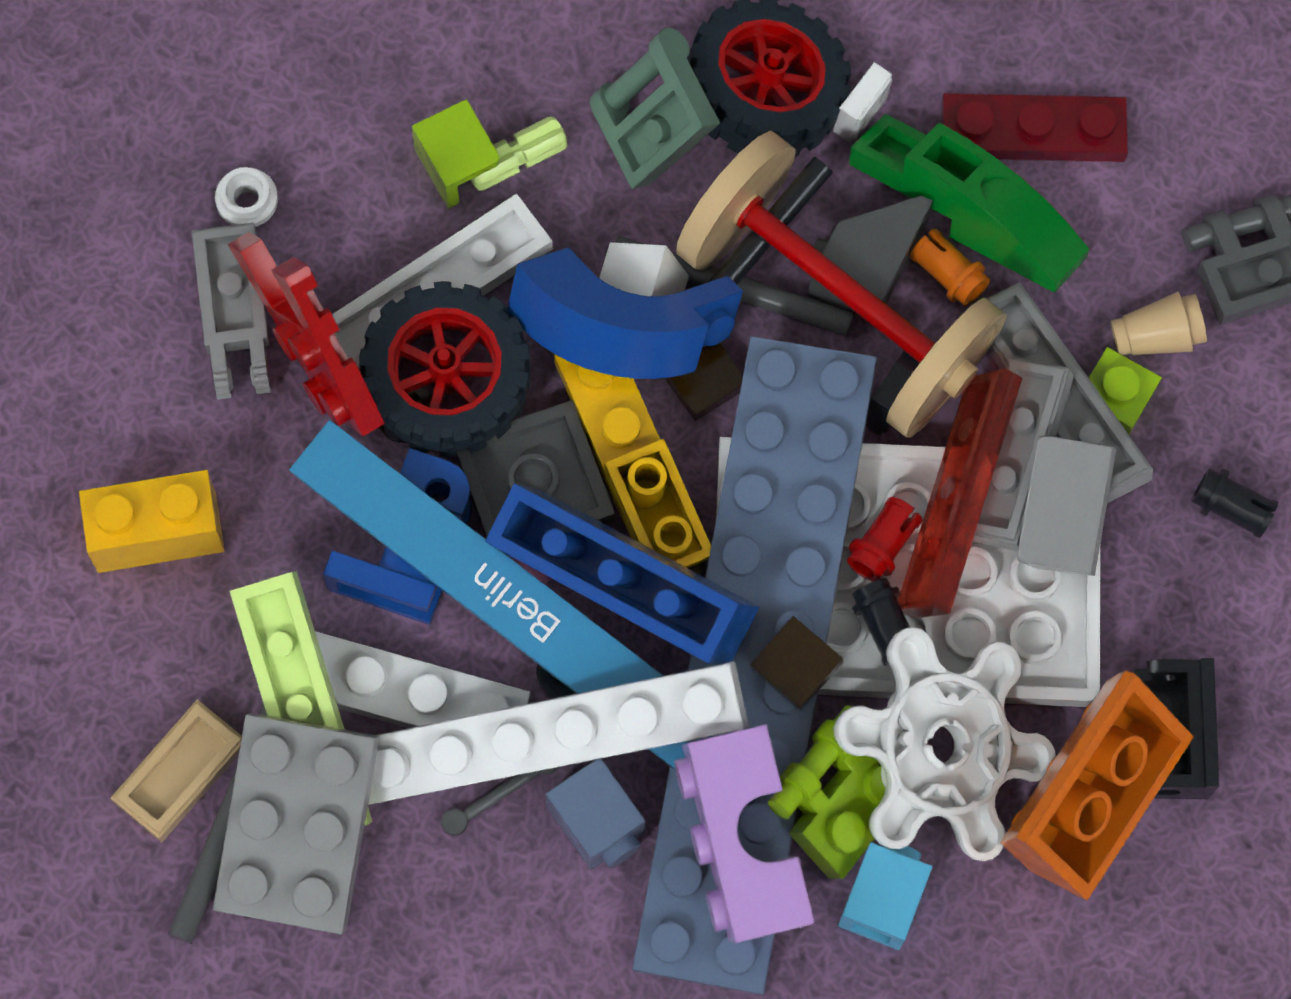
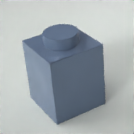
M601 758L594 760L545 794L547 809L590 870L604 861L609 868L616 867L641 848L642 845L637 838L645 834V820Z

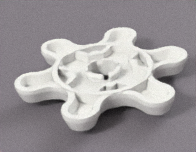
M914 627L901 629L893 636L886 651L887 660L896 680V690L888 701V707L882 710H872L865 706L850 707L843 711L835 722L833 729L837 744L846 753L854 756L874 757L882 766L881 779L886 788L882 800L869 819L871 834L884 847L901 849L908 846L914 840L918 829L925 820L932 816H941L950 822L957 843L967 856L978 861L991 860L1000 854L1003 848L1000 842L1005 836L1004 826L999 820L995 809V797L999 788L1005 781L1012 778H1020L1028 782L1041 781L1050 762L1056 757L1052 743L1045 736L1038 733L1027 734L1018 732L1010 725L1006 718L1004 710L1005 698L1021 674L1019 654L1007 643L993 642L985 645L979 651L967 671L953 673L946 670L940 664L935 652L934 643L926 632ZM941 726L951 733L954 740L952 756L945 763L937 759L932 745L927 744L928 739H932L935 732Z

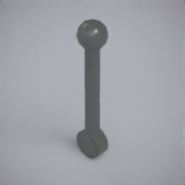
M559 767L515 775L463 810H447L441 818L443 830L451 836L461 835L466 831L469 820L541 773L550 775L555 773Z

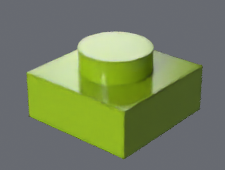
M1108 347L1089 376V380L1128 434L1131 433L1162 379L1161 376Z

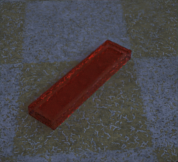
M1006 368L976 375L962 393L901 588V595L898 598V603L903 613L913 619L951 613L1023 379Z

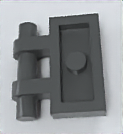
M1275 194L1264 196L1254 200L1253 207L1228 215L1223 210L1203 216L1202 223L1182 229L1183 242L1189 252L1208 246L1216 252V257L1201 261L1197 271L1219 325L1291 303V224L1289 222L1291 221V195L1278 198ZM1261 230L1269 239L1241 248L1237 237Z

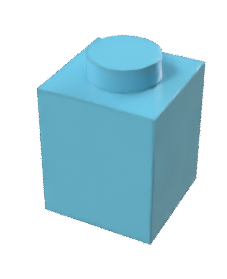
M870 842L838 927L900 950L906 939L933 866L921 862L922 854L910 846L901 849H890Z

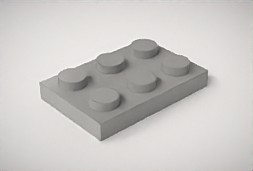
M256 713L246 714L213 906L214 911L336 934H343L347 931L380 736Z

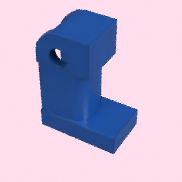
M409 448L400 474L432 499L439 496L446 497L447 499L438 503L468 525L471 518L472 502L468 479L460 467L447 460ZM387 547L384 549L378 566L332 550L323 572L328 591L428 625L431 624L443 592Z

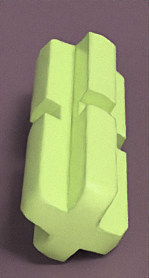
M547 117L513 134L514 141L508 143L503 139L493 144L499 154V165L471 179V183L477 190L484 191L519 173L518 167L525 164L529 168L565 150L567 147V137L555 117Z

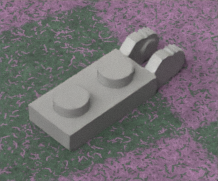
M254 222L192 230L204 344L207 354H211L214 385L218 400L232 398L234 383L227 358V352L250 349L252 385L255 387L257 394L271 392L266 346H270L266 308L227 245L248 232L257 236Z

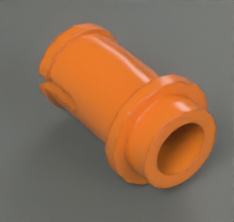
M932 229L928 234L931 240L924 235L912 249L910 259L918 263L947 290L946 298L950 302L959 301L962 305L968 306L984 292L990 282V278L984 274L985 266L980 261L972 263L944 238L938 229Z

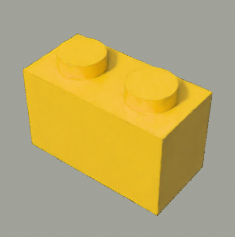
M208 470L79 491L86 549L98 573L225 552L216 491Z

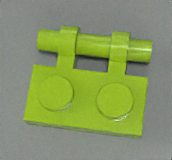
M848 705L844 706L834 720H825L813 734L814 745L799 763L793 762L787 766L779 776L782 791L775 792L767 803L769 808L783 819H789L797 807L800 809L803 815L788 834L828 879H844L866 851L870 842H873L875 839L869 828V819L882 800L886 788L881 779L882 766L876 758L848 754L837 744L834 738L833 729L835 722L843 711L851 707ZM833 765L837 772L824 789L821 790L822 785L819 780L829 767Z

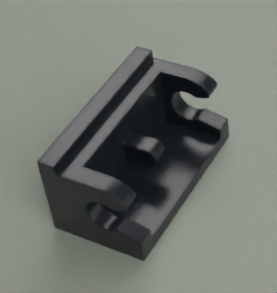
M1201 658L1200 660L1157 659L1146 661L1147 668L1135 669L1133 673L1194 736L1154 799L1208 800L1219 787L1214 658Z

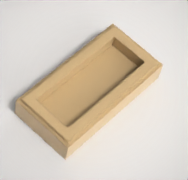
M197 699L110 798L113 803L162 843L237 758L240 752L242 736Z

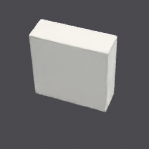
M874 62L840 106V112L833 131L850 143L852 140L856 141L886 102L893 80L891 79L892 74Z

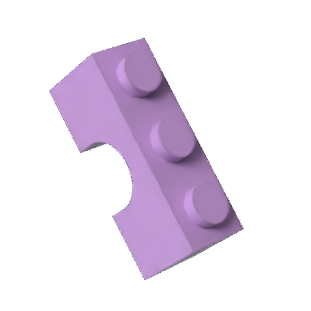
M767 725L683 744L682 748L685 758L674 761L675 770L683 799H695L700 824L690 826V831L699 865L709 863L711 865L716 890L706 892V899L715 932L726 929L728 941L738 943L815 924L799 857L790 856L774 861L762 862L751 857L743 849L738 839L737 822L743 808L754 798L782 791Z

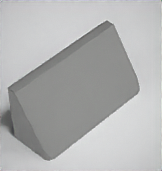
M1040 435L1038 437L1017 560L1020 563L1036 569L1095 576L1116 448L1053 436Z

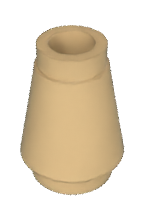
M1179 291L1123 315L1122 318L1110 320L1117 353L1123 356L1129 354L1193 352V345L1207 342L1205 324L1196 294L1181 297Z

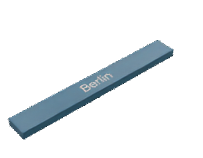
M331 420L325 424L289 469L297 479L576 694L663 676L502 551L486 543L485 538ZM724 734L649 748L648 750L675 770L674 761L685 758L682 748L683 744Z

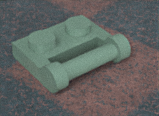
M666 27L659 31L650 40L649 50L614 83L603 84L590 97L591 110L631 189L651 185L720 124L687 60L690 50L688 42L679 31L673 28ZM660 74L664 83L628 115L630 101Z

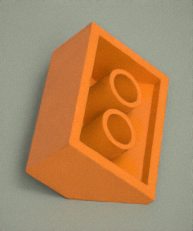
M1125 670L1105 682L1093 702L1087 706L1082 719L1059 754L1050 762L1042 780L1022 810L1016 814L1011 827L1000 843L1034 874L1088 901L1194 736L1136 674Z

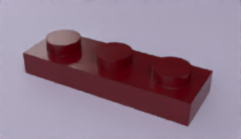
M943 93L941 124L968 138L998 160L1125 162L1128 155L1126 97Z

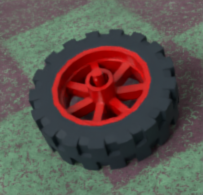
M735 0L731 8L726 9L723 5L712 12L708 23L704 21L697 31L687 60L720 122L708 135L714 140L720 137L728 142L727 148L733 152H741L753 140L769 131L778 134L796 149L795 157L799 156L801 150L805 147L811 151L822 142L825 134L829 135L840 112L839 108L850 93L851 86H848L847 83L851 77V66L849 61H843L842 56L845 52L843 44L838 37L831 38L827 33L829 26L818 17L812 20L804 15L806 9L799 5L790 3L789 7L778 5V0H760V2L751 3L750 0ZM753 50L755 62L739 52ZM724 64L745 76L730 79ZM792 65L800 75L786 73V71ZM786 90L808 93L807 98L797 104ZM773 100L778 105V107L770 106Z
M440 281L434 282V288L422 290L420 285L404 291L405 298L397 303L393 299L386 303L380 310V319L376 323L371 321L364 335L365 345L360 350L359 355L361 375L384 420L385 433L397 443L402 440L409 443L411 449L426 454L428 450L439 451L440 457L457 456V450L467 448L470 449L471 453L487 447V440L494 436L499 439L511 428L512 419L515 416H520L526 403V394L531 382L530 355L528 343H526L523 337L521 324L515 316L511 317L507 313L506 305L495 296H492L490 299L482 296L481 289L473 285L464 284L463 289L452 287L451 282ZM442 330L461 331L467 335L455 348L453 345L445 344ZM433 332L435 347L431 349L429 354L411 345L420 336ZM479 341L488 350L492 363L461 362ZM402 356L428 368L402 381L399 380L398 369ZM462 377H491L486 390L476 398L463 382ZM430 383L434 388L429 407L414 401L407 394ZM455 392L466 404L454 409H441L444 395Z

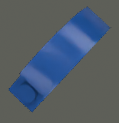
M568 247L517 264L507 313L511 317L515 316L522 329L532 339L555 355L571 363L618 377L635 379L669 378L696 371L702 347L714 346L724 339L730 338L743 290L729 276H725L672 295H637L617 289L598 278Z

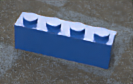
M513 484L485 540L491 546L709 664H724L733 661L760 608L548 493L533 487Z

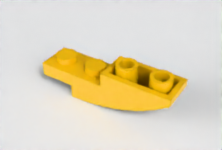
M554 355V363L570 400L574 403L598 470L631 538L686 568L708 560L711 544L664 439L660 440L634 379L596 372Z

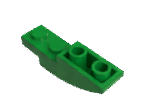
M884 114L851 147L850 166L910 198L923 196L932 200L931 209L952 219L950 238L1053 293L1063 285L1088 257L1089 248L1044 197L996 157L941 123H938L926 135Z

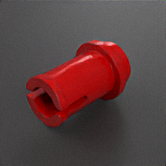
M888 498L884 508L862 539L856 538L851 541L849 545L851 554L847 558L849 566L861 577L872 582L881 579L882 576H890L895 570L893 560L915 529L921 525L923 521L922 516L919 513H914L911 518H908L915 508L899 498Z

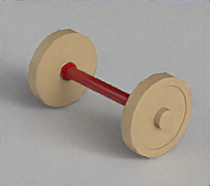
M769 131L757 137L739 152L705 192L684 225L677 241L676 254L696 270L704 271L723 258L749 229L753 230L920 363L898 393L888 411L886 422L902 435L911 438L937 415L951 397L956 399L971 383L979 370L977 368L978 364L1004 326L1007 314L983 297L971 305L936 343L767 210V207L786 180L793 165L796 149L778 134Z

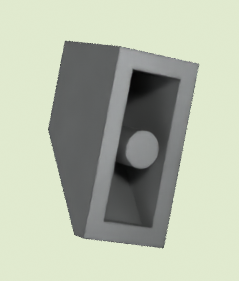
M918 196L839 221L829 241L819 237L813 247L887 304L910 258V253L927 224L932 200ZM811 277L808 291L809 297L853 312L854 318L870 324Z

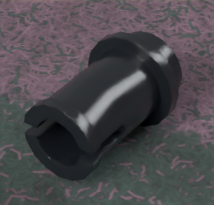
M1209 468L1198 484L1191 502L1201 507V514L1207 516L1211 511L1260 538L1274 516L1271 512H1275L1279 502L1273 499L1270 500L1229 479L1230 472L1225 469L1218 473Z
M887 578L873 581L852 594L856 602L852 610L855 616H863L881 654L884 666L889 664L886 651L893 636L901 629L910 628L897 600L901 592L898 587H891Z

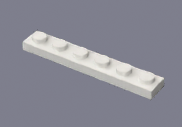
M735 661L377 735L380 737L368 805L744 730L749 727Z

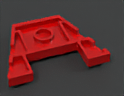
M250 232L227 244L277 325L273 328V333L281 348L292 362L296 359L299 361L309 377V380L305 381L303 386L318 412L322 416L328 413L337 426L340 427L346 424L362 437L384 425V420L356 362L352 357L347 358L334 334L340 329L331 311L328 308L323 309L313 291L318 284L309 266L295 257L277 266L263 240Z

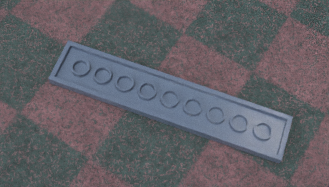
M750 336L705 578L760 607L733 661L736 664L749 727L746 729L767 725L780 776L790 763H799L808 752L818 692L799 711L750 668V664L793 616L827 644L877 357ZM691 654L688 671L719 664H709ZM670 767L632 970L643 974L764 996L775 933L734 943L728 941L726 929L715 932L706 899V892L716 890L710 863L699 865L690 831V826L700 824L695 799H683L676 770ZM774 793L762 795L751 800L741 811L737 822V834L741 846L751 857L762 862L789 857L792 837L788 833L795 825L797 809L789 819H783L769 808L767 803Z

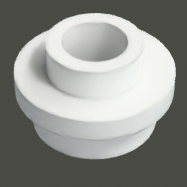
M242 167L232 170L222 178L216 188L215 202L219 214L230 225L254 222L255 227L268 221L274 214L278 204V195L274 182L266 173L255 168ZM245 192H251L258 196V200L253 206L245 208L238 206L236 200Z

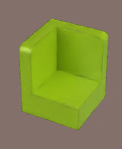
M467 99L412 125L415 151L448 209L459 204V185L497 167L500 163L499 154Z

